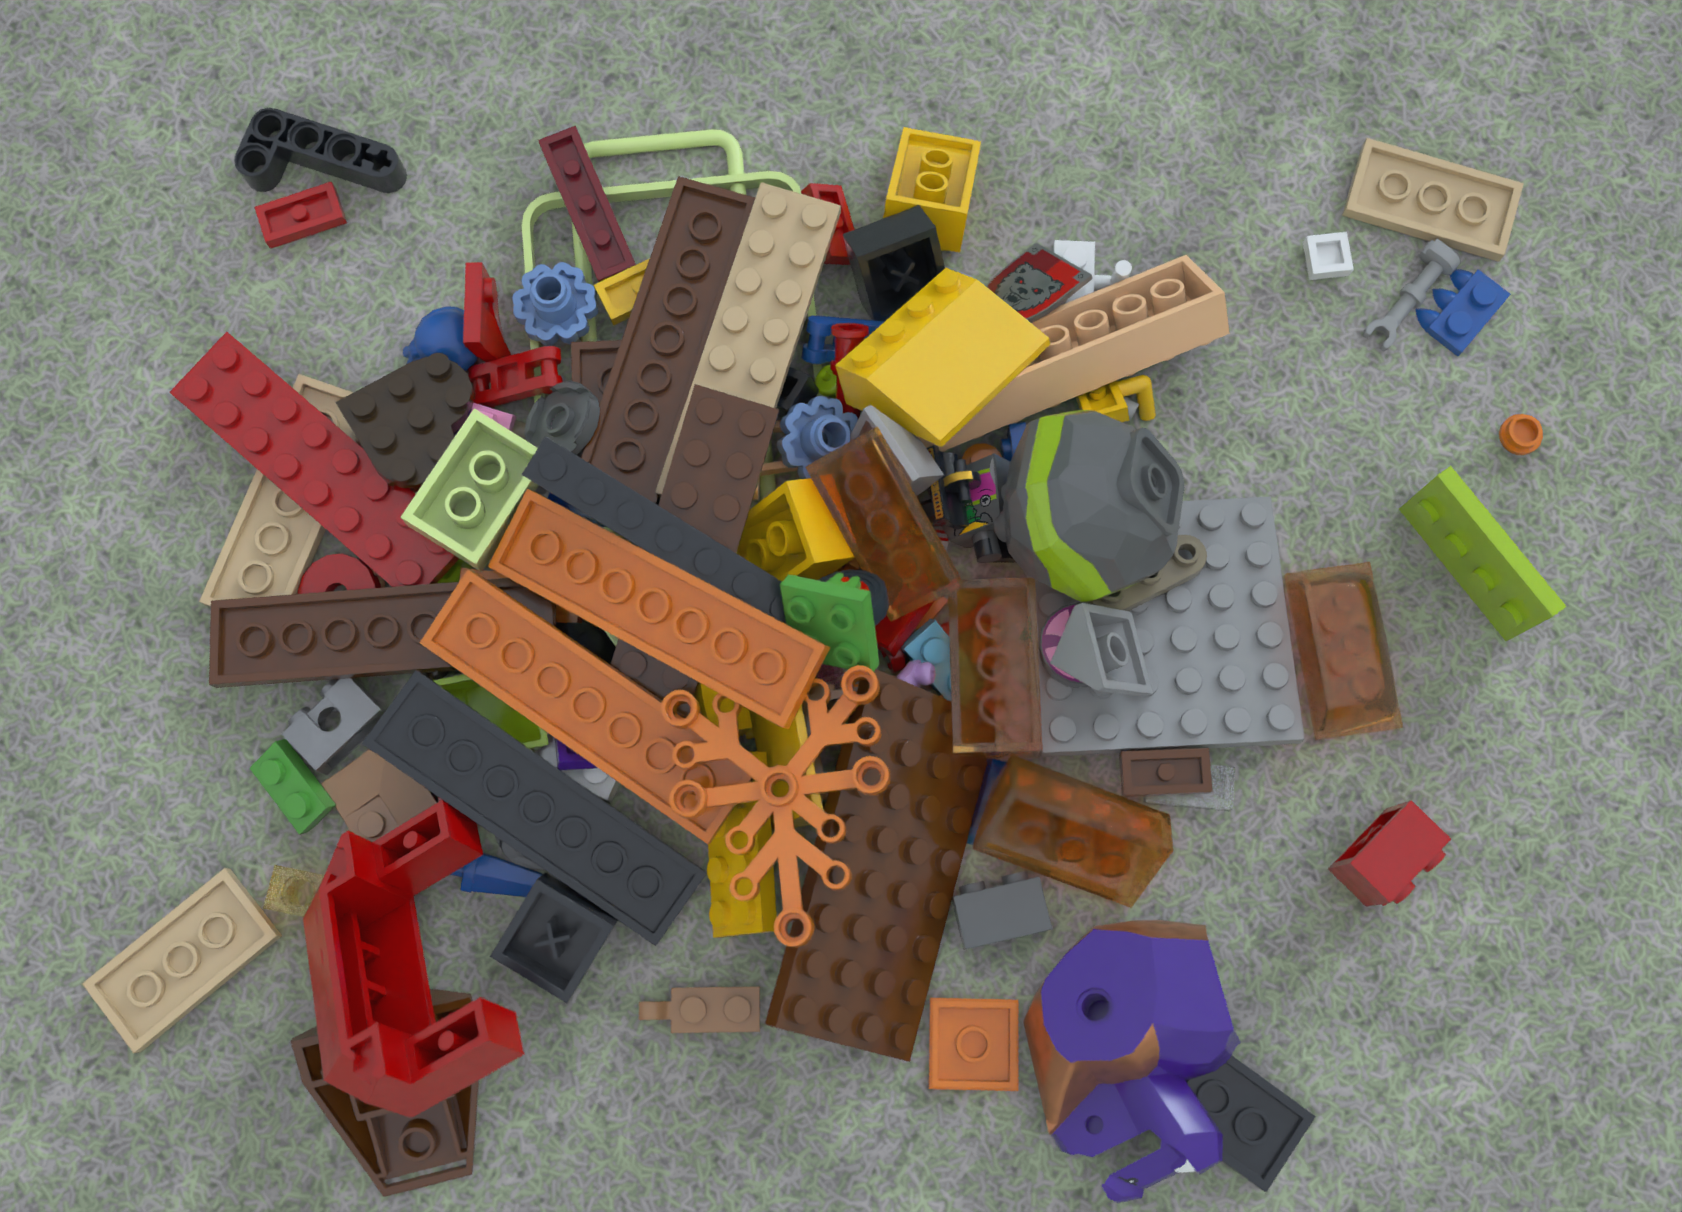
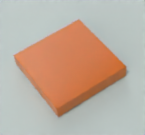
M930 998L929 1089L1018 1091L1019 1000Z

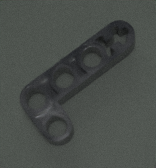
M264 108L254 114L234 159L237 170L249 186L258 192L271 191L277 187L289 162L383 193L398 191L404 186L407 179L403 163L396 151L389 145L275 108ZM280 130L275 136L269 137L274 131ZM317 142L314 147L306 149L309 144ZM354 154L350 160L342 161L347 155ZM264 165L261 170L253 173L258 166Z

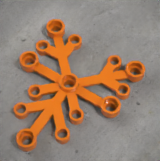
M854 666L844 673L841 680L843 694L829 712L827 704L831 699V690L822 679H814L804 698L808 704L811 735L786 766L777 765L769 768L740 745L737 716L741 713L742 705L735 702L732 711L728 713L721 712L720 704L727 697L720 693L714 697L712 703L713 710L718 715L719 728L700 713L698 700L685 690L670 692L665 696L661 704L662 716L670 725L678 729L690 728L707 741V743L694 744L690 741L678 743L672 751V759L678 767L683 770H693L703 762L729 759L757 781L704 788L695 781L683 780L671 789L669 804L672 810L679 816L686 819H694L701 816L709 807L758 801L740 825L731 828L726 834L725 843L727 848L737 855H746L753 850L756 834L773 814L774 834L744 872L738 873L732 878L730 891L738 900L744 902L752 901L759 894L761 880L778 860L783 911L775 919L774 933L782 944L790 947L805 945L809 942L814 932L813 921L803 911L797 856L822 876L824 884L833 890L846 888L850 884L852 877L847 865L840 861L831 860L794 830L793 811L815 827L823 841L829 844H836L843 840L846 835L844 821L836 815L827 814L804 795L857 788L863 794L874 796L885 791L890 783L888 767L880 758L874 756H866L859 759L851 770L803 776L826 746L858 742L864 747H871L880 740L881 728L870 717H862L855 723L844 724L858 705L872 702L879 693V680L873 670L866 666ZM859 680H866L870 683L868 692L862 695L856 694L854 692L855 683ZM822 686L825 690L824 696L817 701L811 700L809 698L811 688ZM689 704V715L683 719L677 718L676 709L678 706ZM866 724L875 727L874 736L868 740L859 737L860 728ZM686 748H692L694 750L693 760L686 764L681 763V752ZM871 769L880 772V780L875 785H867L864 782L865 773ZM780 781L787 782L789 785L788 793L783 797H776L773 792L775 784ZM696 793L698 795V804L692 809H686L684 806L686 795ZM829 821H836L840 826L839 833L835 837H826L823 831L825 824ZM740 832L746 833L748 836L747 845L742 849H736L733 845L734 836ZM835 867H841L845 872V878L839 884H832L828 877L830 870ZM748 878L753 884L752 891L746 896H741L737 890L738 883L742 879ZM799 919L804 926L803 932L798 937H791L788 933V925L792 920Z

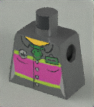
M995 453L966 465L967 471L978 472L981 476V485L970 490L972 502L965 504L969 526L959 530L945 525L942 526L950 542L964 548L974 547L978 563H990L1002 557L998 537L994 529V521L1003 511L1004 501L1001 495V488L1003 484L1007 483L1010 461ZM927 489L928 494L931 498L930 489Z

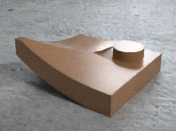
M370 749L321 783L335 802V807L349 830L371 842H374L438 803L430 790Z

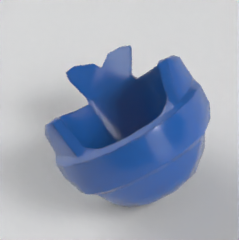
M447 306L435 309L424 316L416 327L414 339L410 342L409 346H405L403 349V356L408 358L407 364L434 353H443L450 361L457 363L466 372L477 361L478 357L463 343L464 310L458 307Z

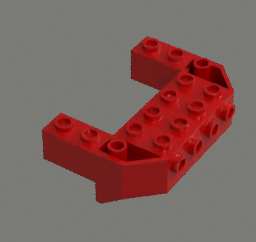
M444 800L439 801L374 842L349 830L341 834L327 871L303 917L324 1081L367 1104L410 1118L524 1055L516 1012L479 997L438 1022L435 1021L414 896L483 855L477 823Z

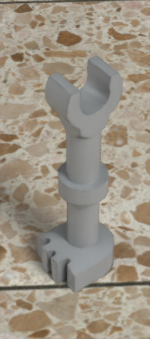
M1438 238L1435 241L1431 240L1419 254L1420 260L1427 264L1424 270L1413 283H1407L1400 291V299L1383 319L1372 321L1364 330L1363 337L1366 339L1375 330H1380L1385 334L1386 341L1380 347L1383 352L1388 350L1395 342L1397 337L1396 328L1414 307H1420L1425 301V293L1441 274H1452L1461 263L1458 254Z

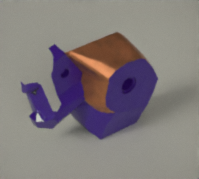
M1132 920L1092 927L1063 956L1046 977L1034 995L1023 1024L1048 1131L1054 1138L1060 1151L1070 1155L1081 1154L1094 1157L1148 1129L1161 1139L1160 1149L1110 1174L1106 1182L1101 1185L1110 1200L1116 1203H1123L1142 1198L1144 1189L1179 1172L1196 1171L1202 1174L1222 1162L1223 1134L1186 1081L1216 1071L1230 1059L1236 1046L1241 1042L1233 1028L1208 941L1206 925L1163 920Z

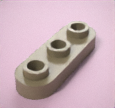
M1178 535L1177 546L1173 556L1160 571L1155 573L1156 577L1146 578L1129 588L1118 591L1119 595L1117 597L1104 596L1088 601V603L1130 611L1198 576L1207 560L1206 548L1194 536ZM1188 550L1193 558L1183 559L1178 551Z

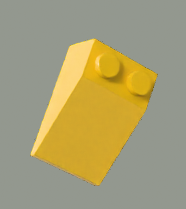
M903 127L886 196L883 219L919 205L936 227L941 251L948 250L960 253L981 141Z
M828 476L786 481L752 507L748 514L737 554L780 581H783L788 574L818 580L833 573L854 559L856 554L852 546V540L847 532Z

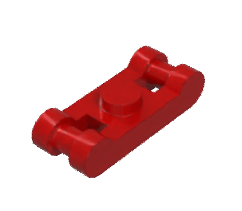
M544 346L469 367L468 376L475 392L473 403L494 409V406L540 394L553 393L550 388L558 383H563L562 376L558 375L557 366L561 364V349L555 346ZM541 366V375L535 377L534 368Z

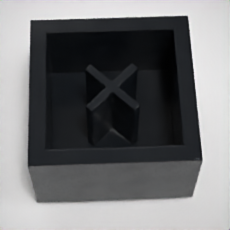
M919 205L842 234L860 301L870 318L874 321H886L945 269L936 227Z
M545 872L535 881L490 957L567 1003L575 993L618 920L566 884Z

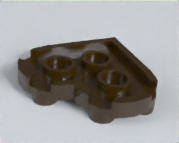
M434 353L400 367L342 398L336 404L378 474L390 486L394 487V485H397L401 488H414L415 492H418L454 439V433L467 420V415L473 406L475 392L468 374L457 363L450 361L443 353Z

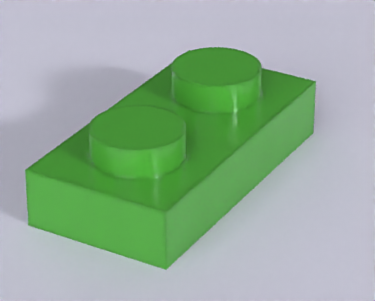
M286 739L275 741L250 767V770L299 835L307 833L314 828L336 806L335 802Z

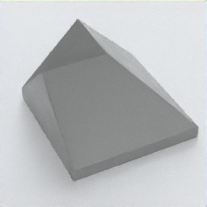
M872 405L863 409L851 433L848 449L891 514H894L944 474L919 438Z
M1087 603L1075 605L1050 663L1096 691L1144 697L1152 695L1153 691L1132 612Z

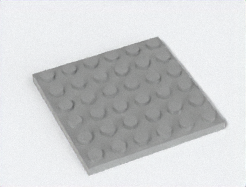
M1271 496L1182 502L1178 535H1191L1199 539L1206 548L1207 560L1202 571L1195 578L1130 610L1153 694L1147 697L1096 691L1091 687H1067L1051 677L1043 667L1038 647L1041 629L1048 617L1062 606L1080 601L1027 576L1024 572L1041 757L1120 753L1121 751L1301 744L1304 741ZM1188 550L1178 551L1183 559L1193 558ZM1153 574L1148 578H1154L1156 577V574ZM1115 592L1107 596L1117 597L1119 593Z

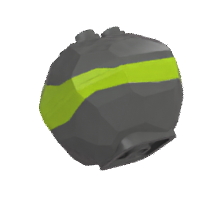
M1075 410L1044 416L1030 421L1026 425L1012 457L1007 483L1003 484L1001 488L1004 505L1003 511L994 521L995 533L1002 542H1006L1008 552L1027 576L1080 602L1099 599L1129 588L1157 573L1173 556L1177 546L1184 495L1183 473L1176 460L1146 428L1136 429L1093 410Z

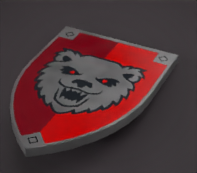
M1035 243L997 273L986 287L1032 323L1052 312L1093 278L1089 272L1042 245Z

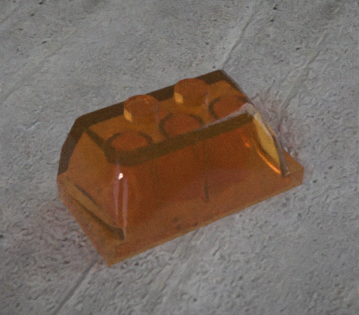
M1365 562L1286 573L1284 578L1315 741L1403 728L1387 637L1371 563Z

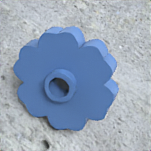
M565 262L556 264L552 270L544 264H539L532 271L522 276L521 281L524 289L517 290L512 296L514 303L513 313L517 322L525 325L526 333L531 340L540 341L545 346L554 345L558 339L566 344H571V342H575L579 337L589 332L587 320L594 318L598 314L597 294L594 286L586 283L581 269L571 267Z
M824 396L812 398L808 404L798 403L793 405L787 415L780 421V428L785 436L778 440L777 448L780 454H782L783 464L788 468L798 467L800 479L828 476L830 481L833 476L842 477L848 475L853 465L857 463L848 449L851 433L858 421L857 416L849 412L843 413L842 403L838 399H828Z

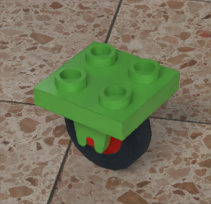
M849 569L837 571L821 577L819 580L788 574L780 584L786 624L830 647L822 664L843 669L862 665L874 672L879 665L875 626L885 618L889 608L888 593L884 581L876 574L865 570Z

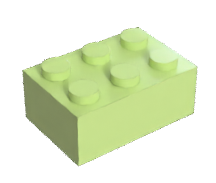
M474 408L402 514V520L408 527L482 572L496 551L526 490L536 491L539 486L521 475L538 448Z

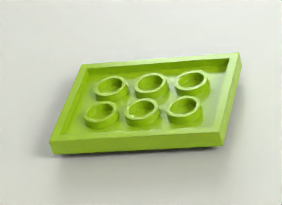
M1451 465L1434 477L1399 508L1400 512L1505 641L1554 617L1567 607Z

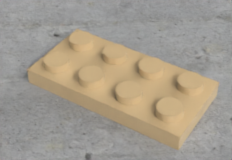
M1366 138L1360 151L1342 216L1426 241H1435L1438 238L1450 248L1499 262L1506 253L1524 183Z
M224 868L83 982L82 985L133 1053H141L281 938L282 935L233 871Z

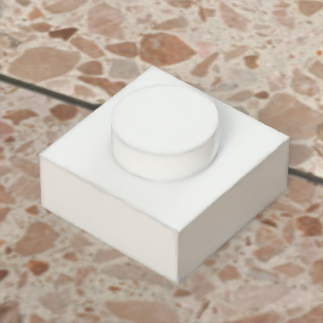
M1347 232L1306 236L1303 241L1309 280L1350 276L1354 268Z

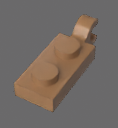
M760 986L671 988V1001L639 1002V1020L671 1019V1033L760 1032Z

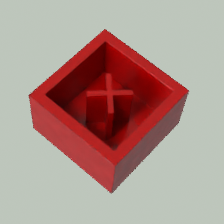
M1410 800L1386 808L1337 858L1328 870L1366 907L1380 904L1385 906L1392 901L1398 904L1414 890L1416 885L1412 880L1422 870L1427 873L1444 859L1446 853L1442 849L1451 838Z

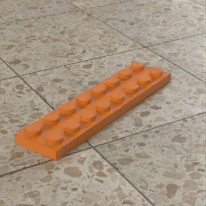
M530 489L526 490L488 565L489 568L785 729L790 728L830 649L829 646L647 552L632 542Z
M467 569L420 641V644L706 844H710L737 804L709 807L701 816L694 819H686L676 814L670 807L669 794L671 789L683 780L695 781L704 788L744 784L753 781L751 776L729 759L703 762L693 770H683L678 767L672 759V751L678 743L690 741L694 744L707 743V741L690 728L678 729L670 725L662 716L661 699L474 570ZM676 710L677 718H686L684 715H682L680 712ZM686 748L680 754V761L684 764L691 762L694 758V750L692 748ZM689 793L684 799V806L686 809L694 808L698 804V795L696 793Z

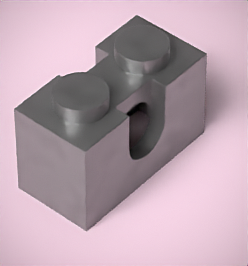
M355 678L332 679L320 692L323 699L312 709L303 707L289 719V727L281 733L315 771L328 775L364 741L386 711ZM339 711L341 714L339 726L332 731H327L325 727L327 717L332 712Z

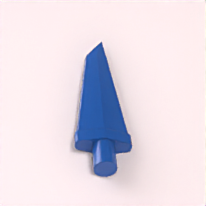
M483 853L482 856L450 875L462 877L460 891L526 897L535 881L543 874Z

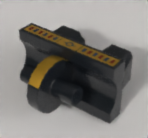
M936 445L927 447L926 449L944 475L927 488L930 489L931 499L918 503L916 509L919 523L928 527L945 525L957 530L968 527L965 504L972 502L970 490L981 485L980 473L967 471L966 461L963 459L958 460L956 453L941 452Z

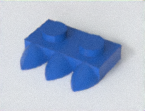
M1455 269L1450 274L1451 281L1459 291L1458 293L1447 289H1432L1434 300L1442 310L1441 313L1427 308L1415 309L1417 320L1425 332L1456 356H1459L1511 295L1479 269L1474 274L1462 269Z

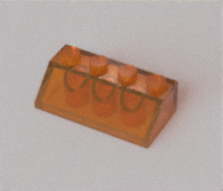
M878 426L805 466L861 569L876 574L884 581L889 600V608L886 614L890 622L964 586L960 575Z
M1030 577L948 580L953 754L989 759L1040 758L1043 747L1035 579Z
M1012 754L992 785L973 842V850L1132 908L1174 851L1170 814Z

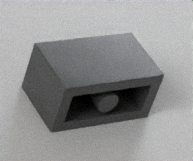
M1027 871L1002 876L1003 885L986 889L984 881L959 886L960 895L952 897V904L963 950L1051 930L1052 925L1040 877L1029 879Z

